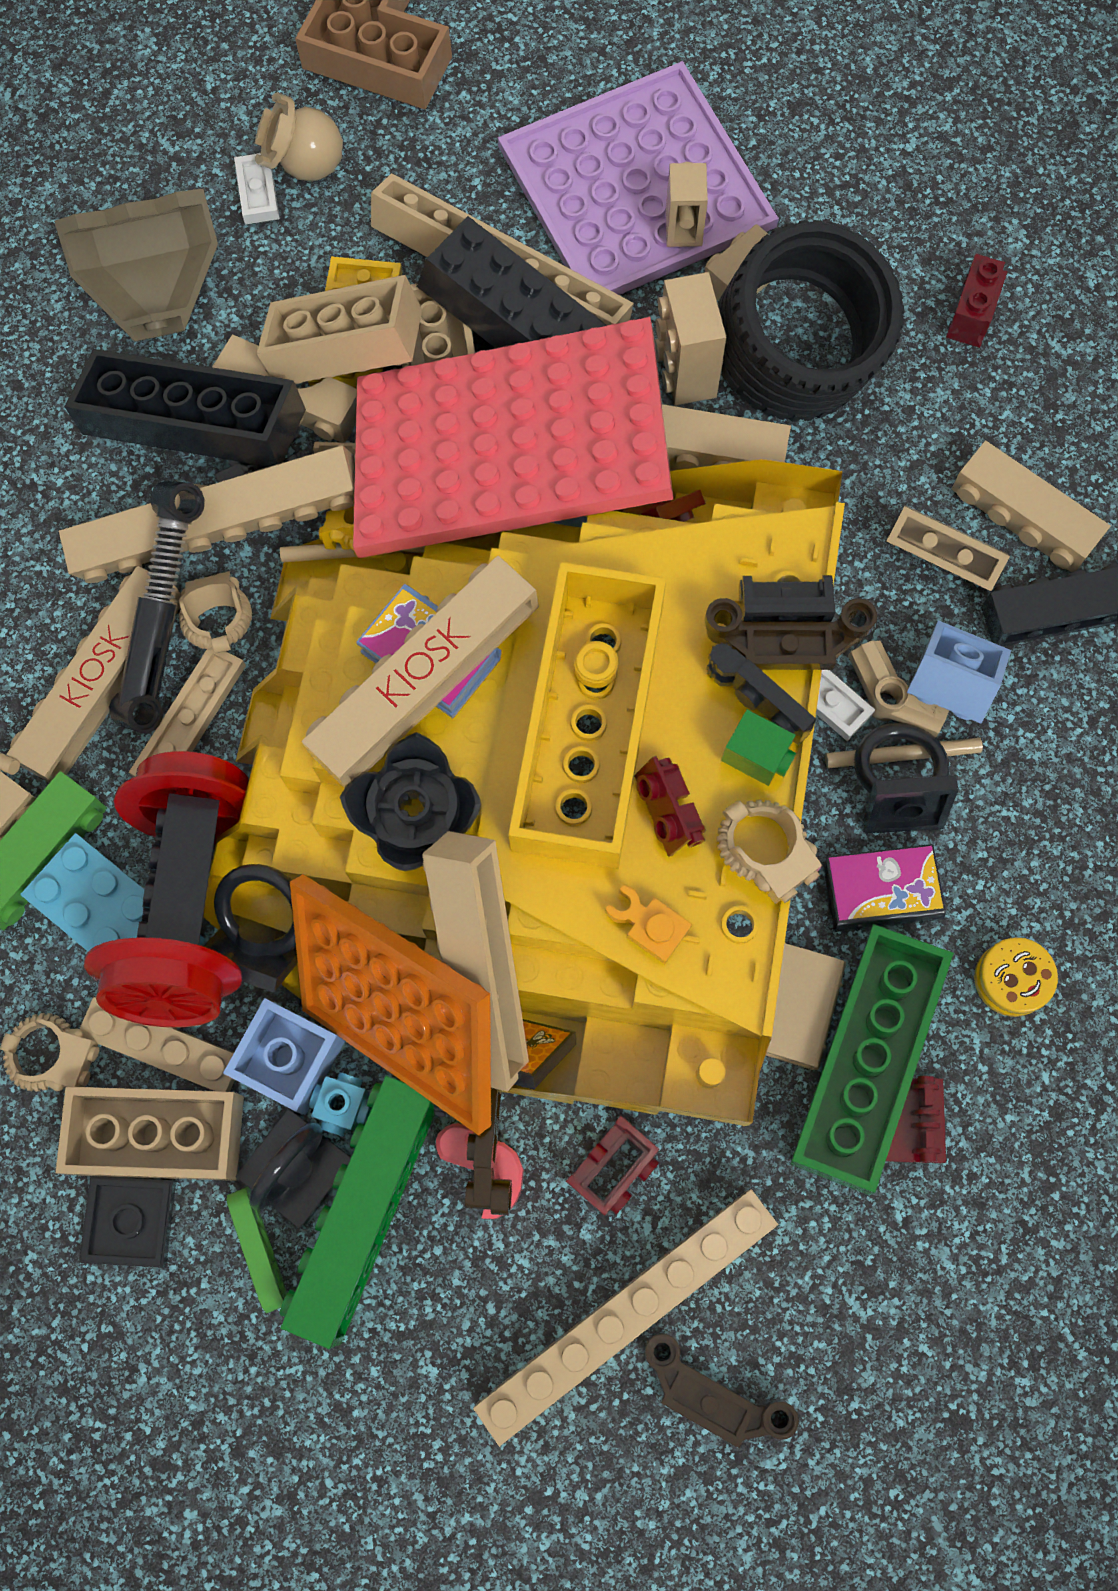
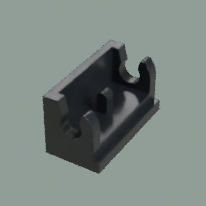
M822 575V579H819L818 582H753L752 576H742V580L739 582V601L744 622H831L836 612L832 575Z

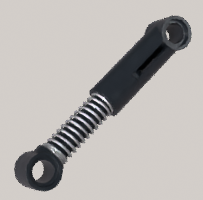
M163 481L158 483L151 493V506L156 513V517H159L157 527L160 529V531L155 532L158 535V538L154 539L157 545H153L156 551L151 552L155 557L150 559L153 565L148 566L152 570V572L147 573L150 576V579L146 580L149 586H145L148 592L143 594V598L138 597L120 692L112 698L109 705V714L117 725L141 734L154 731L160 725L163 718V709L159 702V695L177 605L170 601V599L175 598L171 593L176 591L173 588V585H177L174 578L179 577L175 573L180 571L177 568V565L181 564L178 558L183 557L179 554L180 551L184 550L181 547V544H185L182 538L187 536L184 533L188 530V526L192 524V521L200 517L205 507L202 491L198 486L187 482ZM179 494L180 505L176 509L175 498ZM139 705L138 715L133 718L134 708Z

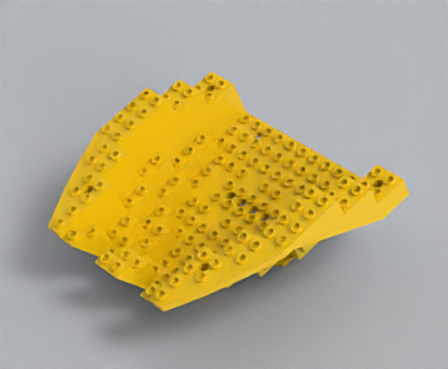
M765 459L670 471L673 500L701 490L706 503L693 509L694 518L684 522L609 511L588 515L587 522H582V527L545 523L427 545L423 553L403 554L397 551L372 559L351 557L284 562L270 619L287 621L276 669L252 691L235 762L251 764L253 766L239 823L217 836L211 860L203 917L219 930L221 927L214 910V896L218 884L228 872L237 867L247 864H262L280 870L292 880L304 874L319 885L325 886L330 892L341 899L355 905L360 911L374 920L385 924L390 930L407 941L415 943L420 949L442 962L437 946L438 938L433 912L430 907L431 899L424 868L420 867L415 870L402 871L383 861L377 852L376 842L371 837L358 831L349 821L340 799V795L345 788L310 755L301 741L306 737V732L314 721L322 716H329L339 706L341 697L348 689L355 685L360 686L372 675L375 663L361 654L362 648L356 642L404 584L410 586L421 595L428 596L431 602L439 606L444 598L452 593L457 594L468 584L469 577L477 567L484 563L489 564L495 557L499 556L536 589L539 607L497 647L502 653L500 661L454 718H451L435 706L402 739L415 732L429 738L446 755L452 773L455 776L464 777L470 781L480 797L481 808L479 815L470 830L465 834L496 841L522 1019L576 1032V1045L534 1090L513 1085L506 1093L573 1104L575 1100L654 1115L662 1111L748 1126L753 1123L759 1073L773 1032L790 900L786 903L780 900L775 904L768 896L770 892L761 891L753 879L748 881L745 880L744 876H737L736 871L732 872L730 870L731 867L725 865V859L721 858V850H718L717 847L719 845V842H717V836H719L718 828L722 827L720 825L721 821L726 819L723 811L737 800L741 801L744 805L747 804V801L756 802V800H762V802L769 800L773 804L777 802L781 807L783 805L788 807L802 820L814 726L810 735L799 746L792 742L790 750L797 753L785 776L782 777L776 773L769 786L721 761L727 743L748 708L738 700L735 695V689L732 688L733 686H719L714 681V678H710V674H707L708 670L706 668L710 661L708 659L709 654H711L712 646L718 644L712 642L707 636L705 615L708 606L716 599L728 598L740 606L739 582L742 580V576H752L753 582H818L819 579H822V575H832L834 586L845 503L838 502L843 471ZM317 539L303 545H317L324 543L322 540ZM607 634L616 642L613 649L618 656V672L615 679L604 691L595 693L586 689L584 684L577 679L574 672V657L578 649L584 644L591 642L595 636ZM762 670L811 715L816 717L822 670ZM755 709V710H750L751 712H753V713H755V714H757V715H759V716H761V717L767 719V718H766L761 712H759L757 709ZM584 715H593L600 720L602 725L597 732L585 734L577 728L576 723ZM387 753L368 772L380 771L384 767ZM585 756L593 762L594 769L586 776H577L568 767L570 761L575 757ZM654 756H657L658 760L671 758L673 764L679 765L680 772L690 794L686 798L678 799V804L680 806L694 802L706 829L703 833L705 838L703 843L690 848L686 844L670 857L667 856L663 844L656 837L654 822L645 801L638 794L637 781L634 777ZM570 798H578L585 803L587 810L582 817L570 819L562 813V804ZM412 799V806L405 805L404 810L409 813L410 817L419 815V812H422L425 807L422 806L419 799ZM747 815L737 823L734 830V846H739L753 861L762 865H770L782 862L786 858L789 849L787 836L783 828L776 821L764 816L749 817ZM248 881L240 884L234 890L231 898L233 914L284 932L289 931L292 925V910L286 897L277 888L261 881ZM622 885L634 889L639 896L640 904L647 908L655 897L692 923V927L665 965L627 938V934L633 925L628 922L616 923L606 915L605 908L608 904L618 911H626L630 907L629 900L619 893ZM734 914L746 916L752 924L751 933L746 937L732 935L727 929V919ZM297 963L281 985L301 999Z

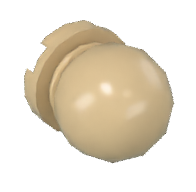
M279 92L274 93L272 101L276 103L272 111L267 108L264 109L258 125L255 144L261 146V155L257 154L255 156L256 163L273 169L280 162L288 174L302 181L313 182L324 179L334 172L342 159L343 140L338 127L332 118L320 109L302 107L295 110L294 101L291 97Z

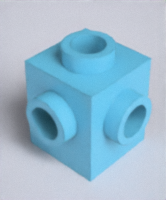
M339 1072L337 1080L325 1076L323 1085L318 1083L315 1086L309 1107L314 1109L311 1117L322 1121L320 1125L322 1130L343 1137L346 1129L354 1132L359 1123L366 1124L372 1108L367 1107L370 1092L361 1088L363 1080ZM343 1095L345 1098L344 1107L338 1111L333 1110L332 1107L336 1096Z

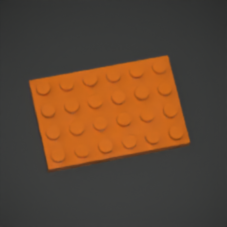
M304 874L290 881L302 1011L477 1135L483 1133L491 1126L490 993L481 985L473 983L453 970L448 964L440 962L420 949L415 943L407 941L390 930L385 924L374 920L360 911L355 905L341 899L330 892L325 886L319 885Z

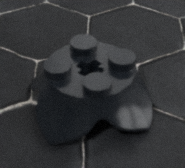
M417 732L400 740L387 753L384 767L380 771L364 772L355 777L340 795L343 809L349 821L358 831L371 837L376 842L377 852L384 862L402 871L423 867V853L448 831L465 834L470 830L481 808L480 797L474 785L464 777L455 776L441 748L429 738ZM412 799H419L425 808L422 812H419V815L410 817L409 813L404 810L405 805L412 806Z

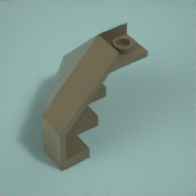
M204 189L174 192L152 200L123 203L106 210L73 214L54 221L70 276L134 342L185 331L218 245Z

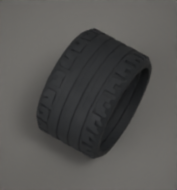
M803 220L797 224L792 222L782 228L774 229L770 235L766 234L752 247L718 301V308L726 334L721 375L725 381H728L731 390L736 392L742 401L749 403L753 409L760 410L767 416H776L780 420L790 419V421L798 422L799 420L810 421L814 417L819 419L827 414L836 412L841 406L843 407L888 362L889 357L894 353L896 345L900 340V330L904 324L902 318L904 314L902 291L899 290V281L893 273V268L890 263H887L881 251L879 252L874 247V244L864 239L861 234L855 233L845 226H839L833 222L826 223L821 220H814L813 222ZM793 279L808 282L826 292L843 310L850 325L852 352L849 363L839 368L815 369L793 362L780 353L766 337L759 322L756 306L757 289L776 280Z

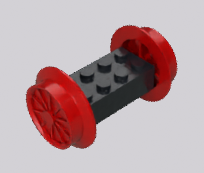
M173 751L159 753L143 760L137 768L136 777L124 782L115 793L114 806L119 816L135 829L155 837V844H152L149 879L145 885L142 905L143 915L142 921H139L137 938L117 939L99 944L87 952L84 960L86 972L95 981L99 982L96 995L97 1004L113 1016L126 1021L156 1027H191L213 1021L219 1016L222 997L233 993L241 985L242 972L235 962L221 953L199 945L213 845L216 844L217 836L239 823L249 782L247 775L232 763L212 755L197 752Z

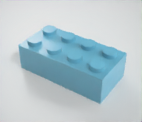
M75 833L20 895L85 950L89 951L93 947L108 941L137 938L139 921H142L143 915L142 905L145 889ZM201 935L199 941L200 946L206 940Z

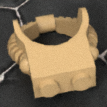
M230 571L185 583V589L182 590L179 599L181 607L179 624L183 635L193 645L202 649L211 650L213 648L215 653L231 650V644H235L238 639L243 637L252 620L251 604L247 596L239 589L237 578L232 577ZM217 606L235 607V618L225 627L227 635L212 639L210 632L197 628L200 624L198 617L205 611Z
M737 800L723 811L726 819L721 821L720 825L722 827L718 828L719 836H717V842H719L717 847L718 850H721V858L725 859V865H729L732 872H737V876H744L745 880L748 881L753 879L761 891H769L768 896L775 904L780 900L784 903L788 902L798 893L795 890L802 883L808 886L820 877L818 871L822 864L816 857L817 847L808 840H805L807 834L803 831L805 829L804 825L800 823L799 817L784 805L781 807L779 803L774 802L773 804L769 800H765V802H762V800H756V802L747 801L745 805ZM747 815L749 817L764 816L776 821L783 828L787 836L789 849L786 858L782 862L770 865H762L753 861L739 846H734L733 836L737 823Z
M40 1013L39 1016L34 1014L32 1018L30 1016L25 1018V1021H21L18 1027L15 1026L13 1028V1033H5L0 1050L5 1052V1056H3L5 1063L3 1065L4 1068H7L6 1074L10 1075L9 1079L15 1081L14 1084L16 1086L20 1085L21 1089L25 1090L27 1088L28 1091H33L34 1089L35 1092L41 1089L43 1091L47 1090L48 1087L55 1091H61L65 1086L85 1087L88 1084L90 1065L97 1059L99 1054L98 1044L95 1041L83 1038L82 1030L70 1029L71 1025L65 1023L66 1020L60 1019L58 1015L53 1016L52 1013H47V1015ZM51 1028L58 1036L60 1044L59 1058L54 1066L45 1073L28 1076L22 1070L18 1061V1055L15 1054L21 1038H25L36 1029Z

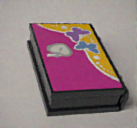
M933 844L826 856V861L822 862L833 930L835 932L856 930L858 932L860 929L872 928L873 924L880 927L909 923L923 924L926 921L943 920L945 918L946 909Z

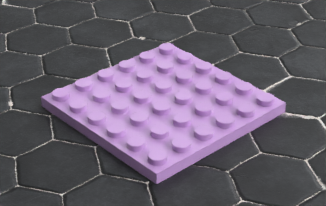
M683 61L498 137L500 151L563 264L567 268L618 295L727 249L739 233H746L755 224L759 225L766 232L776 228L779 218ZM683 162L706 163L708 203L702 246L667 247L666 200L669 164Z

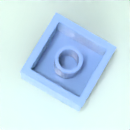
M938 620L920 658L907 693L916 696L919 701L925 704H935L950 710L961 719L982 723L1001 686L1011 650Z
M264 998L223 1074L298 1113L306 1115L310 1108L309 1103L315 1086L318 1083L323 1084L325 1076H327L345 1041L328 1030Z

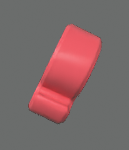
M460 1123L446 1126L439 1132L436 1138V1149L440 1159L474 1170V1161L467 1160V1143L469 1134L476 1133ZM498 1141L495 1179L512 1180V1209L522 1191L524 1169L518 1154L504 1142ZM484 1209L481 1219H498L503 1215H492L491 1210Z

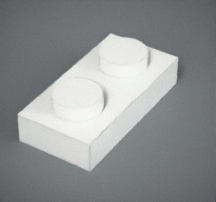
M257 154L234 157L242 216L245 225L280 219L273 170L258 165L255 161Z
M822 670L816 715L848 741L873 715L875 709L830 670Z

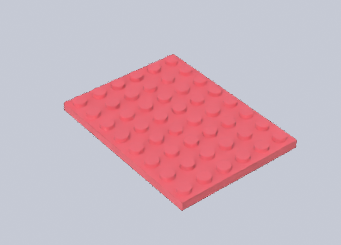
M650 317L357 377L353 549L358 558L673 500L654 334Z

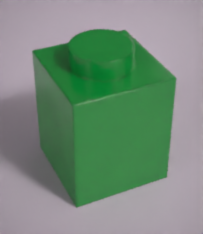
M747 709L727 743L721 761L769 786L775 774L777 773L784 777L797 753L790 750V747L796 735Z

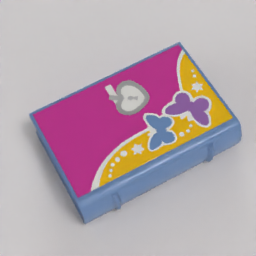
M404 584L357 640V645L362 648L361 654L375 664L385 655H393L405 644L404 640L407 634L418 624L425 625L436 614L438 606L431 602L428 596H423L410 586ZM496 648L436 707L451 718H454L500 661L501 650Z

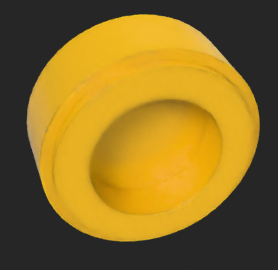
M592 641L581 646L574 657V672L577 679L585 686L591 688H601L609 685L615 679L618 672V656L615 650L607 643L601 641Z

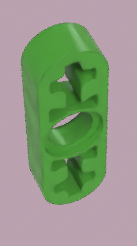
M247 1186L228 1194L227 1204L259 1302L266 1313H270L281 1308L287 1291L260 1210L253 1209L249 1204L251 1189Z

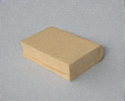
M784 944L772 1038L765 1056L811 1070L819 1069L823 1051L827 1048L825 1044L839 989L843 986L841 982L846 966L845 961L790 944Z

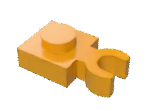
M622 885L619 893L629 900L630 907L626 911H618L608 904L605 908L606 915L616 923L628 922L633 925L627 934V938L665 965L692 927V923L655 897L647 908L640 904L637 892L629 886Z

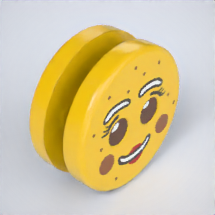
M1015 937L996 943L982 954L975 968L974 981L980 998L989 1008L1005 1016L1018 1017L1030 1014L1042 1008L1050 1001L1057 988L1058 973L1053 958L1044 947L1032 940Z

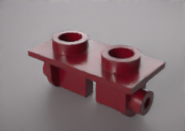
M657 756L652 757L634 777L637 781L638 794L645 801L654 822L656 837L663 844L667 856L670 857L686 844L690 848L705 841L703 833L706 829L694 802L680 806L678 804V799L686 798L690 794L680 772L679 765L673 764L671 758L658 760Z

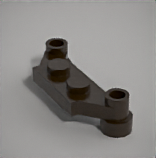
M728 598L714 600L708 606L705 615L708 638L717 644H721V642L723 644L728 643L729 646H732L733 650L736 649L760 670H833L836 658L854 644L859 643L863 637L870 634L877 621V610L874 605L868 600L861 598L848 601L843 606L839 619L834 622H744L740 606Z
M491 1088V1126L480 1135L469 1134L467 1160L474 1161V1182H467L465 1208L491 1210L492 1215L509 1216L512 1200V1180L495 1179L502 1090Z
M657 1333L648 1339L645 1345V1357L650 1366L655 1369L664 1391L660 1401L663 1405L740 1448L743 1440L766 1435L783 1440L790 1438L797 1431L799 1417L794 1407L788 1402L773 1400L768 1404L756 1405L681 1362L680 1347L677 1341L669 1334ZM659 1343H666L669 1346V1353L665 1358L654 1356V1348ZM777 1410H782L784 1412L782 1423L778 1425L772 1424V1414Z

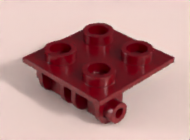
M917 1076V1078L912 1079L886 1162L946 1163L943 1079H937L934 1076Z

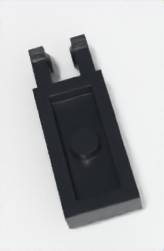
M721 642V644L712 646L711 654L708 657L710 661L706 668L710 678L713 677L719 686H733L736 697L745 707L750 710L757 709L768 721L795 734L793 742L799 746L810 735L816 718L749 659L747 660L736 649L733 650L732 646H729L728 643L723 644Z

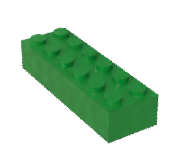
M873 924L789 1165L869 1196L876 1192L954 954L953 952Z
M385 1076L382 1084L376 1082L369 1095L367 1107L372 1108L366 1124L359 1123L354 1131L350 1147L355 1150L348 1165L342 1164L336 1174L332 1187L338 1190L331 1207L325 1205L318 1217L315 1230L319 1231L320 1234L313 1249L307 1247L297 1269L298 1273L303 1274L296 1291L289 1290L279 1312L280 1316L285 1317L280 1329L327 1349L338 1346L344 1341L435 1116L434 1103L407 1084Z

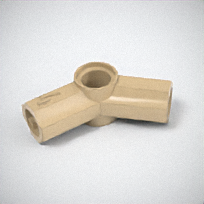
M880 640L864 643L849 653L848 657L868 697V704L875 709L872 715L874 718L880 721L894 720L902 724L913 725L924 729L934 737L938 736L949 710L935 704H925L919 701L916 696L907 693L908 685L897 676ZM880 694H890L896 700V704L890 705L885 703L881 699Z

